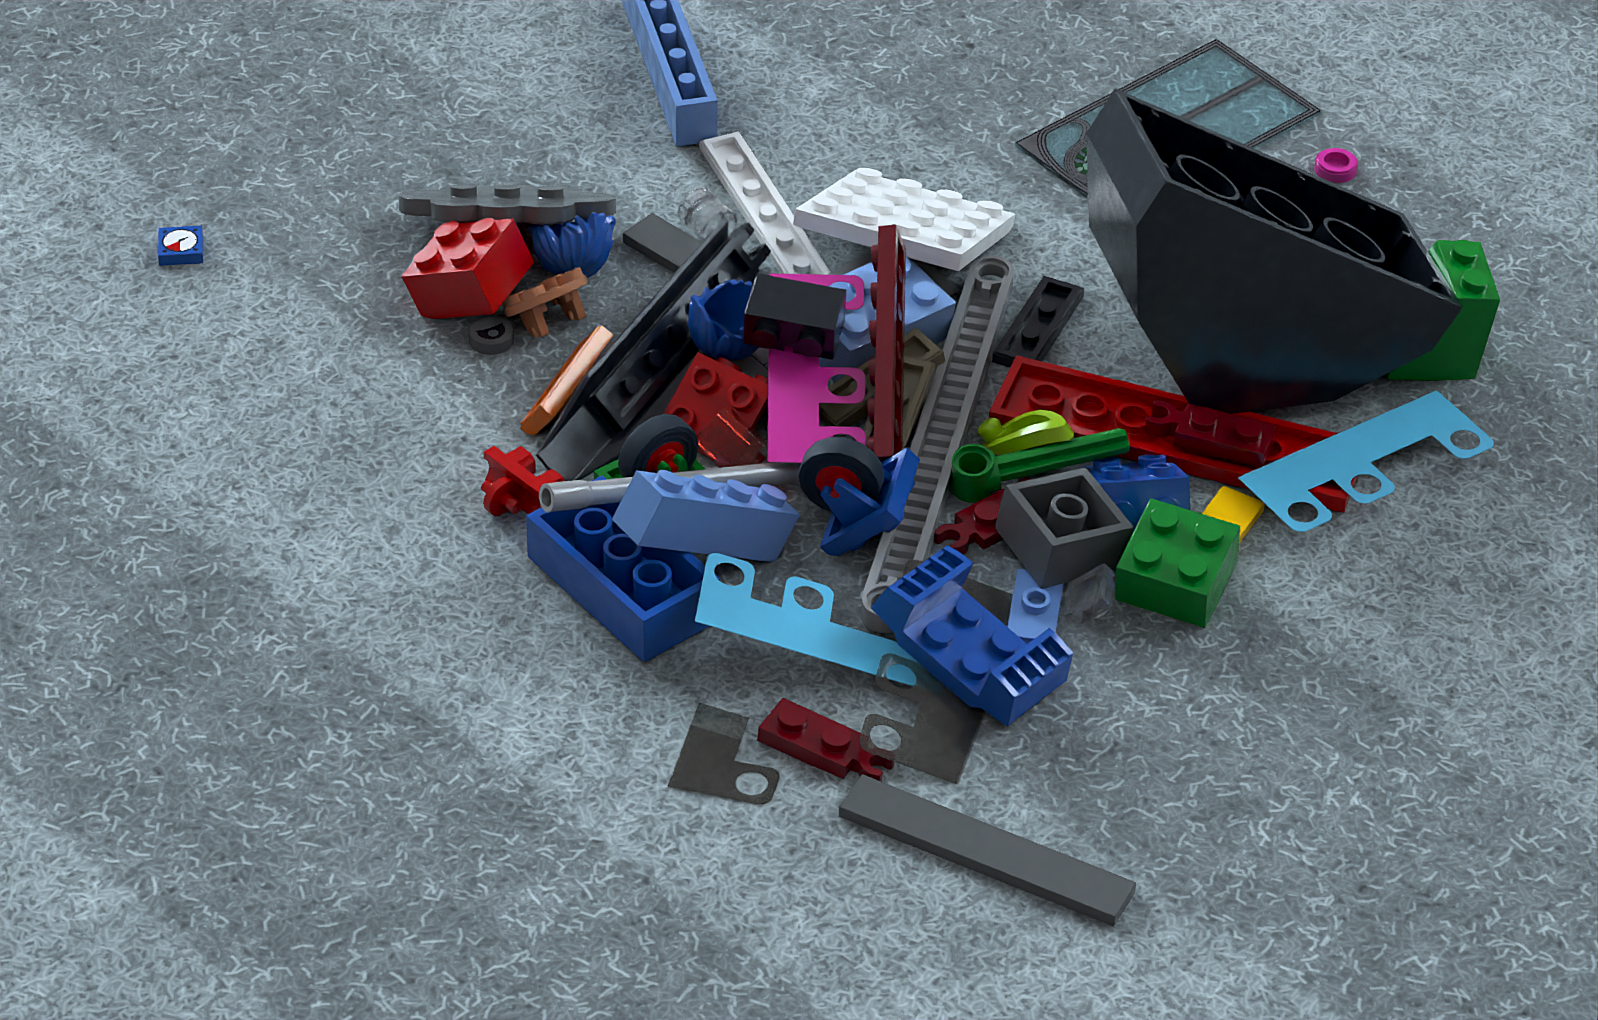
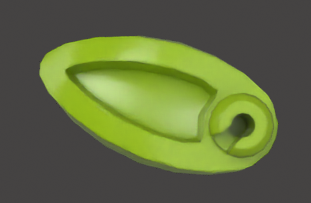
M1035 410L1024 413L1001 425L997 418H988L978 427V435L984 439L982 446L989 450L991 449L996 455H1004L1050 443L1068 441L1074 437V432L1061 415L1047 410Z

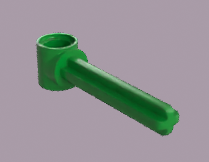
M1117 428L995 456L991 449L989 450L982 445L967 444L958 448L952 456V492L958 499L964 502L976 503L992 495L993 492L999 491L1003 481L1125 454L1129 451L1128 436L1124 429Z

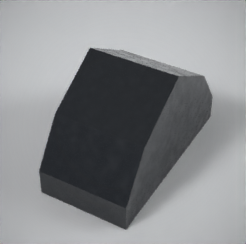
M1116 88L1086 132L1089 227L1135 317L1189 404L1235 414L1335 401L1432 351L1463 308L1404 213Z

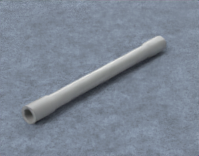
M771 462L674 472V474L687 478H692L693 475H702L712 481L723 483L733 479L752 487H761L762 484L771 486L791 484L797 486L800 485L798 473L801 463ZM633 477L597 481L574 480L545 483L539 491L540 504L545 512L583 509L590 505L621 502Z

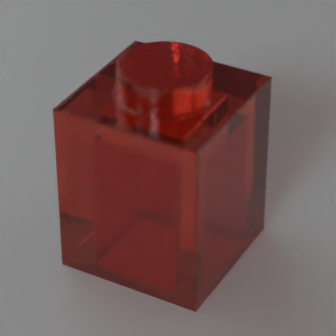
M728 405L697 435L699 449L719 468L761 464L766 459L760 451L767 445V442Z

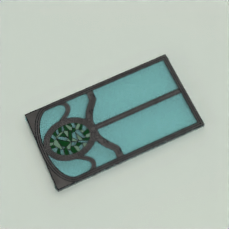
M1217 39L1118 89L1254 149L1321 114L1319 108ZM1112 93L1015 142V146L1019 151L1026 153L1088 199L1086 132Z

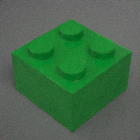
M1150 498L1116 567L1115 600L1206 628L1238 562L1240 525Z

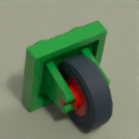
M662 414L651 417L640 424L629 435L620 451L618 460L594 470V479L602 475L606 479L633 477L636 470L658 473L659 470H667L672 473L703 470L705 468L696 460L699 448L697 435L687 423L676 415Z

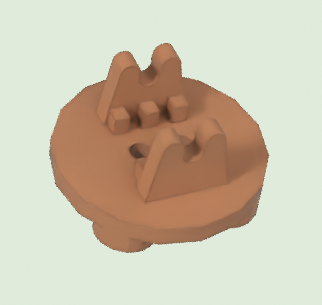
M580 267L539 282L535 287L508 296L502 303L504 314L506 317L519 314L527 331L534 338L537 336L540 338L549 334L543 312L548 310L545 305L548 301H552L553 306L560 304L564 314L571 321L575 319L579 321L586 317L577 288L587 284L588 280Z

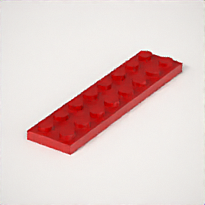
M1016 355L989 411V418H997L1001 425L1027 412L1035 410L1052 411L1061 415L1074 432L1073 438L1117 428L1124 429L1129 440V451L1125 454L1116 455V457L1138 462V457L1141 455H1165L1166 463L1176 464L1185 474L1245 489L1249 488L1238 477L1260 468L1173 446L1174 436L1153 437L1146 434L1147 416H1152L1154 401H1165L1172 404L1176 410L1184 411L1188 401L1183 395ZM1253 412L1233 414L1277 425L1275 440L1264 466L1338 434ZM1358 475L1351 480V486L1353 488L1355 486ZM1330 480L1308 490L1327 509L1345 512L1350 495L1335 481Z

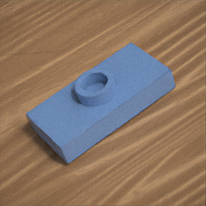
M1017 569L1007 627L1027 644L1048 628L1056 633L1064 583L1041 589L1027 570Z

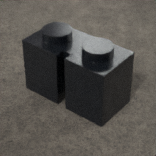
M757 273L744 313V344L781 351L785 350V346H792L793 353L802 354L807 357L833 360L845 322L846 289Z

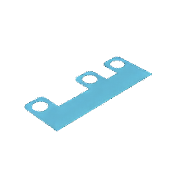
M1436 390L1238 477V479L1291 529L1305 532L1328 522L1332 518L1330 510L1308 491L1316 486L1333 480L1355 501L1370 503L1392 493L1395 489L1394 484L1371 463L1377 459L1431 435L1453 455L1462 459L1471 458L1491 449L1494 442L1492 438ZM1466 430L1475 433L1480 439V444L1474 449L1464 450L1454 446L1450 437L1456 431ZM1357 475H1371L1380 481L1381 488L1373 494H1362L1353 489L1351 480ZM1298 502L1309 503L1317 509L1318 516L1311 522H1298L1289 516L1288 508Z
M720 553L708 555L695 622L941 694L942 682L902 649L898 642L830 622L834 594L828 586L800 577H790L786 580L782 607L750 598L755 569L750 563ZM720 563L734 564L742 570L744 581L736 586L726 585L716 578L714 569ZM807 586L817 590L823 597V605L818 609H806L800 606L793 596L795 589Z

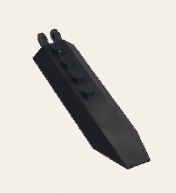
M726 217L722 218L584 375L536 454V457L547 470L553 469L563 476L564 481H572L585 468L576 479L581 480L594 473V470L618 460L620 451L629 435L640 424L651 417L664 413L697 353L699 352L707 356L706 353L695 346L689 331L690 297L692 295L700 297L704 287H708L711 290L726 280L731 281L735 279L739 281L742 279L744 283L747 281L752 282L753 286L756 274L760 271L759 266L771 253L766 244L754 247L748 254L742 248L743 244L754 232V228L749 222L737 227L728 236V219Z

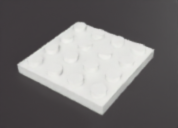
M858 168L796 208L793 226L872 247V245L878 244V226L896 224L906 248V257L960 271L1010 232L1014 224L1015 213L1004 211L1003 206L996 202L978 201L974 203L963 200L962 195L955 191L938 190L934 192L922 189V184L915 180L898 179L893 181L882 178V173L877 170Z

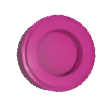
M1329 148L1317 154L1314 170L1318 177L1332 183H1344L1356 176L1358 160L1347 150Z

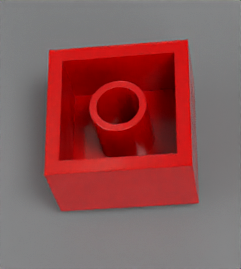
M485 218L470 223L451 221L439 226L435 230L433 238L423 250L414 256L412 264L401 277L420 315L423 317L440 319L495 314L533 265L534 260L513 218L502 220Z

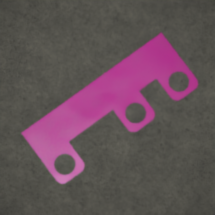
M769 273L770 276L830 286L836 282L849 283L855 288L856 296L851 301L846 302V310H857L864 305V281L859 276ZM785 346L784 351L769 349L768 462L802 463L805 452L816 441L837 434L850 435L857 442L866 446V434L858 427L819 426V403L857 404L864 400V372L859 368L819 367V357H807L802 354L793 353L792 346ZM844 374L856 381L857 389L851 395L837 396L828 390L827 383L831 377Z

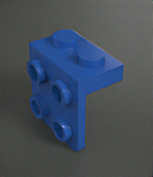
M1141 455L1138 457L1137 463L1121 464L1119 458L1107 457L1094 460L1093 466L1082 467L1088 469L1134 527L1133 532L1150 498L1190 510L1189 476L1176 464L1166 463L1165 455Z

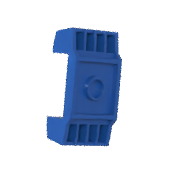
M947 545L886 588L871 606V609L894 632L898 645L969 707L982 708L1008 727L1018 717L1025 714L1031 707L1038 704L1040 700L1067 681L1073 652L1050 628L1030 643H1025L962 589L974 563L959 551Z

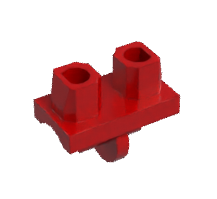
M492 446L483 452L484 459L489 464L488 474L481 485V490L486 493L483 505L493 516H500L508 510L513 514H517L520 510L530 514L541 508L539 491L543 484L564 482L563 476L553 469L547 470L536 477L534 475L536 473L535 459L522 446L507 454L496 446Z

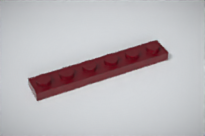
M896 224L878 226V244L871 247L872 264L874 271L877 272V282L871 283L870 294L872 306L877 311L876 320H871L869 325L870 339L873 348H876L875 358L869 359L868 365L870 382L872 386H875V397L868 398V416L871 425H874V436L867 438V447L876 454L881 462L902 451L906 248Z

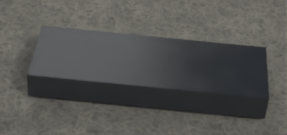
M1043 276L993 352L992 362L1010 368L1016 355L1043 361L1084 297V288Z

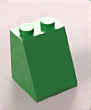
M1437 240L1428 250V253L1463 308L1432 351L1387 373V379L1444 381L1476 378L1500 303V297L1481 242Z

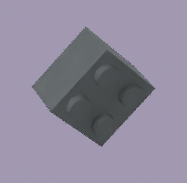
M1086 467L1006 485L995 524L997 532L1041 589L1116 571V567L1134 528Z

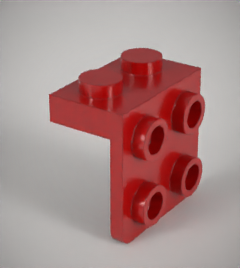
M698 352L663 414L680 417L695 431L699 443L698 453L724 465L733 464L737 461L762 414H768V378L758 374L753 378L742 373V369L727 359L719 357L716 361Z

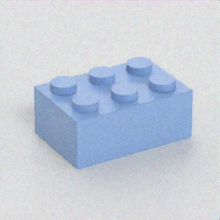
M906 257L905 334L914 328H918L934 344H937L947 338L956 302L917 264ZM872 262L844 274L859 276L864 281V305L857 310H845V322L834 359L819 358V365L821 367L857 368L876 355V348L872 346L869 331L870 321L876 320L877 311L872 306L870 294L871 283L877 282V272L874 271ZM836 282L829 286L846 289V302L851 301L856 296L855 288L849 283ZM839 374L831 378L836 382L845 375Z

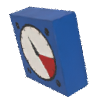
M202 225L158 228L159 266L203 263Z

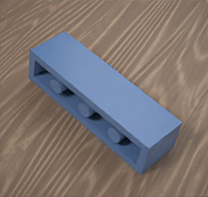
M636 470L612 521L638 546L702 554L720 553L735 558L774 562L780 555L800 514L786 502L787 496L784 492L768 484H762L759 488L747 486L733 479L723 483L712 481L702 475H693L692 478L680 477L667 470H659L658 473Z

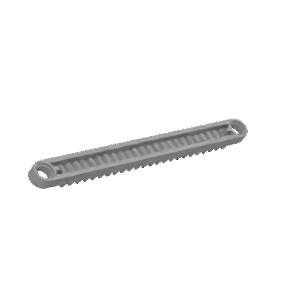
M987 255L977 258L970 265L942 350L946 362L937 365L910 450L920 461L914 477L915 485L908 495L903 510L905 516L894 530L887 533L883 531L862 594L861 619L870 630L879 633L893 632L871 609V606L886 588L926 561L930 556L931 547L934 543V532L939 527L943 509L945 508L952 485V456L958 448L965 445L973 413L976 410L984 378L987 375L988 366L991 362L1012 293L1014 267L1005 258ZM986 275H995L1002 279L991 281L985 280L981 277Z

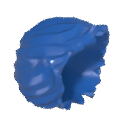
M591 213L588 219H582L576 215L574 222L555 224L550 227L548 225L542 226L541 224L529 227L535 256L543 268L554 275H558L580 267L586 278H589L596 274L607 261L614 243L612 234L616 220L614 216H606L604 213Z
M735 279L731 281L726 280L711 290L708 287H704L700 297L696 295L690 297L689 331L695 346L706 353L708 357L714 359L721 357L730 361L743 360L750 357L759 348L758 346L744 344V313L753 287L752 282L747 281L744 283L742 279L739 281Z

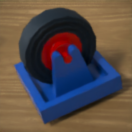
M828 437L816 441L805 452L798 473L801 489L814 504L832 512L820 548L826 554L839 556L848 550H858L868 539L882 531L890 532L901 523L905 516L903 510L908 495L915 485L914 477L920 461L908 447L881 462L871 449L860 442L844 437Z

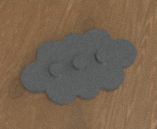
M457 184L443 187L440 190L402 192L399 194V211L405 215L431 216L433 220L446 223L451 221L458 223L477 222L485 218H493L494 220L513 218L515 223L563 224L571 222L576 215L582 219H588L591 213H604L606 216H613L616 213V197L606 193L583 192L582 189L569 186L533 187L527 185L486 186Z

